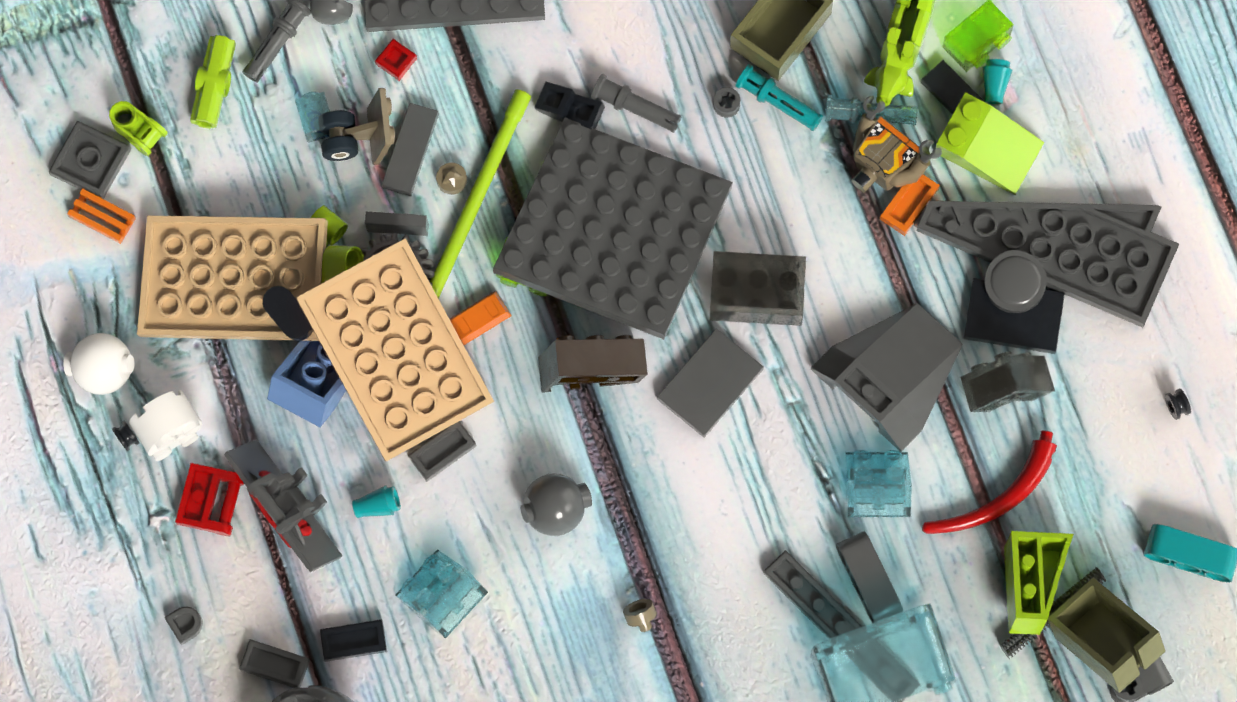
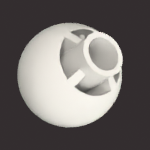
M96 333L83 338L75 346L73 352L66 353L63 362L64 371L67 376H73L75 382L85 391L98 395L109 394L120 389L129 379L135 365L134 358L127 346L119 338L106 333Z

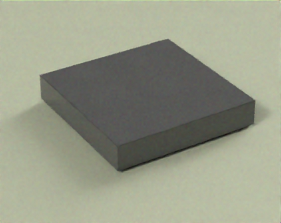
M77 121L52 164L49 174L80 190L83 188L104 199L132 148L118 139Z

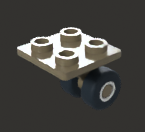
M378 88L367 107L368 123L356 126L354 114L345 110L326 112L319 117L320 132L329 135V138L321 144L322 156L330 161L351 159L358 154L357 140H370L372 164H380L383 157L387 155L391 144H394L395 141L394 127L389 125L392 104L391 99L386 98L385 88Z

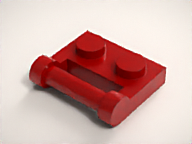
M190 463L175 523L180 526L213 532L222 536H231L233 526L230 524L240 486H244L243 481L236 472ZM224 481L228 483L219 522L210 520L219 483Z

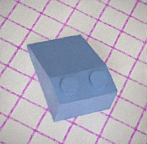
M300 341L272 375L267 399L321 428L337 407L346 390L320 342Z

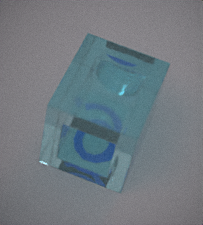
M309 92L302 95L300 99L295 100L307 142L329 137V135L320 132V130L325 128L323 125V114L330 112L325 93Z

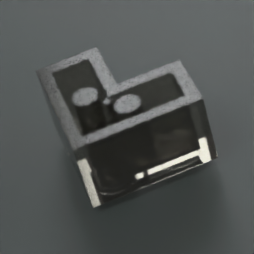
M1012 352L1000 353L994 356L995 361L977 364L971 367L972 372L960 377L970 412H991L1012 401H1034L1055 391L1045 356H1032L1031 352L1013 355Z

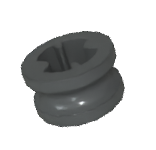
M725 87L715 93L713 99L715 112L725 118L736 115L740 109L741 101L738 92L733 88ZM723 97H729V100L731 98L734 99L731 108H725V104L722 107L720 106Z

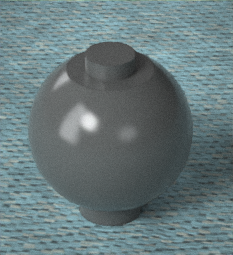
M555 473L546 474L533 481L526 490L523 505L520 507L524 521L530 523L538 532L549 536H560L569 533L578 526L584 516V509L592 506V497L585 483L577 485L568 476Z

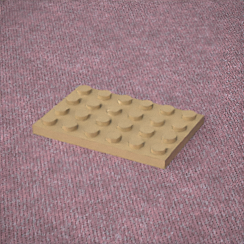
M147 216L137 335L154 338L292 340L284 334L265 311L263 296L270 288L282 286L287 288L296 298L321 284L322 257L326 249L328 221L325 218ZM313 331L312 334H311L307 339L302 340V341H319V340L317 339V337H316V335H315V333H314V331Z
M406 238L296 297L300 308L384 461L392 459L494 402Z

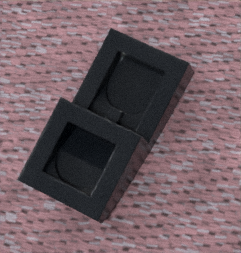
M546 81L534 108L558 121L563 122L564 118L580 123L581 126L596 129L605 106L601 101L575 94L573 89Z

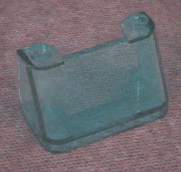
M931 604L915 607L821 642L812 648L810 654L827 702H897L924 691H934L935 696L952 690V684L957 681Z

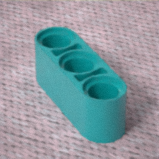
M1153 524L1144 551L1146 558L1220 582H1232L1237 566V548L1165 525Z

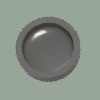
M1020 250L1006 251L995 257L989 264L984 278L985 292L989 300L997 308L1008 313H1022L1035 307L1042 299L1047 285L1046 272L1041 262L1032 254Z

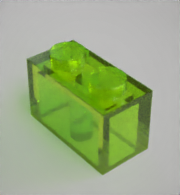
M988 0L944 37L942 47L967 73L973 67L976 69L981 67L989 59L990 56L988 54L995 48L1001 50L1011 41L1014 24L991 0Z

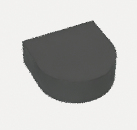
M191 607L178 608L164 617L181 645L196 637L203 626L201 615Z

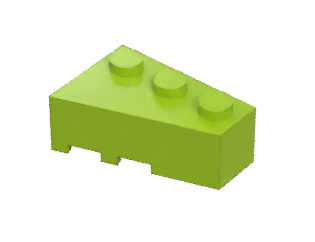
M1011 531L1004 546L1008 633L1041 634L1048 620L1074 534Z

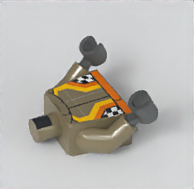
M874 96L867 97L863 102V108L867 113H864L861 117L852 150L855 165L861 170L852 179V183L864 193L874 182L887 191L893 187L898 188L915 183L929 167L930 159H937L942 154L941 148H935L930 154L929 148L934 143L933 140H925L919 147L883 117L880 116L877 119L875 115L883 112L885 103L884 101H879L876 110H874L871 106Z

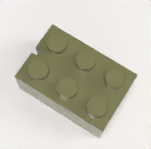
M758 0L732 32L730 48L779 81L832 14L833 0Z
M1094 577L1048 617V622L1055 639L1119 693L1140 675L1138 669L1140 666L1146 670L1166 652L1159 631Z

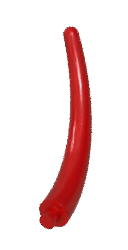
M1042 430L1039 440L1032 441L1030 454L1022 471L1014 482L998 497L966 514L925 522L922 525V531L926 534H938L965 530L985 524L1012 510L1033 492L1047 473L1052 463L1051 457L1057 448V445L1052 443L1053 433Z

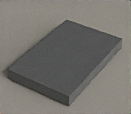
M716 328L657 396V400L705 438L763 371L764 366Z

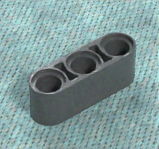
M863 531L837 543L836 549L873 625H878L904 613L901 602L867 533Z

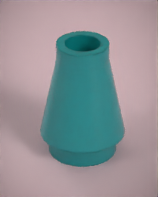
M987 59L986 66L982 67L985 103L1001 105L1003 104V98L1013 70L1010 69V62L1007 60Z
M384 485L352 501L356 518L394 515L395 511L401 509L400 499L394 486L387 487Z

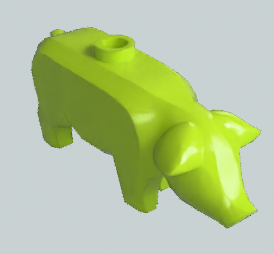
M896 0L880 54L882 64L880 67L871 69L864 79V83L877 88V103L884 101L886 107L897 94L907 97L913 96V80L907 73L916 63L930 22L935 0Z

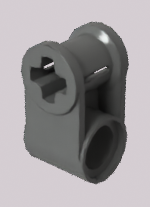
M1161 657L1146 670L1141 666L1138 668L1140 675L1129 684L1133 688L1130 693H1119L1110 686L1111 698L1115 702H1135L1172 684L1174 680Z

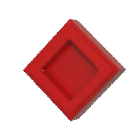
M392 39L377 57L375 64L400 81L417 60V55L395 39Z

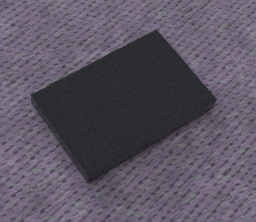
M973 278L964 339L1055 354L1065 293L1045 290L1040 302L1032 309L1022 313H1008L997 308L989 300L985 292L984 280Z

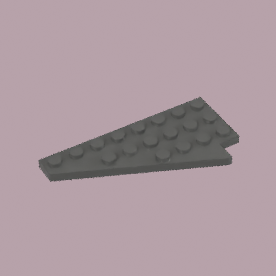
M929 201L916 230L990 263L995 257L1006 251L1020 250L1028 252L1035 256L1043 265L1047 277L1046 287L1065 293L1067 296L1142 328L1146 323L1179 246V243L1151 232L1162 208L1159 205Z

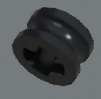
M1177 389L1173 395L1171 393L1165 394L1166 405L1175 420L1180 419L1183 413L1185 415L1191 414L1190 403L1182 389Z
M124 420L121 422V427H113L112 431L125 450L129 451L132 444L138 445L140 442Z

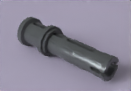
M287 0L288 5L279 18H274L273 28L242 71L250 80L256 83L260 81L264 72L288 38L296 36L297 27L305 16L311 14V10L299 0Z
M600 75L593 88L592 99L596 100L599 98L612 104L613 108L617 111H622L624 108L672 133L676 131L677 123L681 121L682 115L671 112L631 93L632 89L627 85L622 87L608 80L606 75Z

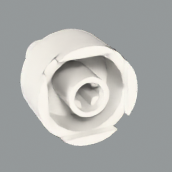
M179 390L177 396L174 391H171L153 399L143 406L145 410L143 415L138 417L135 413L129 421V425L148 455L153 456L156 461L169 456L172 452L171 450L180 444L186 447L198 439L196 432L202 425V421L181 390Z

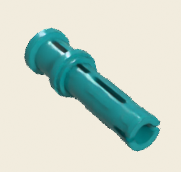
M751 64L746 66L735 84L736 88H744L756 96V100L760 103L767 101L808 127L811 131L817 128L823 118L822 114L817 113L798 99L778 88L773 78L767 79L753 70ZM783 101L787 102L788 104H790V105L793 106L794 108L798 109L799 111H801L802 113H804V115L801 114V113H799L798 111H796V110L793 109L792 107L788 106V105L785 104Z

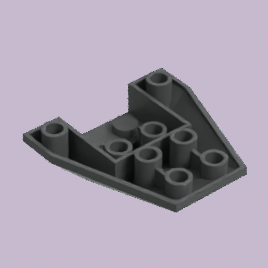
M916 303L832 346L811 367V370L832 390L837 386L879 424L878 432L902 452L923 430L963 344Z

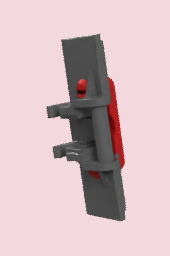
M258 440L236 447L224 454L232 468L246 485L249 495L268 522L273 526L284 543L293 549L310 572L342 557V554L313 516L327 503L326 499L320 494L311 502L310 499L307 500L297 487L307 477L303 468H299L294 475L288 472L282 474Z

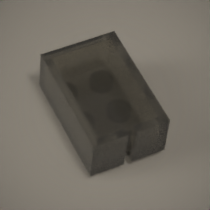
M714 251L710 321L802 326L806 256Z

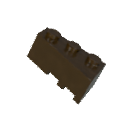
M593 335L586 337V340H575L574 336H560L538 357L542 393L551 392L552 386L570 384V389L574 390L580 389V384L599 383L600 387L639 383L648 375L644 339H633L632 335H620L615 337V339H604L602 335Z

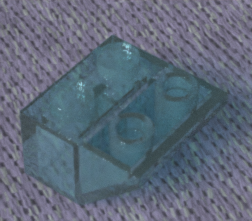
M865 450L846 452L847 516L911 517L912 483L908 452L889 450L887 452H868Z
M437 549L433 555L424 561L420 569L403 583L402 588L395 596L429 627L446 639L483 599L488 591L466 568Z

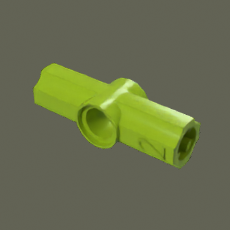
M221 35L209 37L203 66L199 67L195 80L196 97L190 118L192 124L207 129L217 128L223 98L227 97L230 89V67L236 46L235 40Z

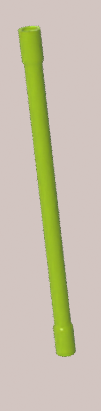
M516 89L512 95L501 126L437 264L434 277L430 280L438 299L513 133L530 102L531 96L522 90Z

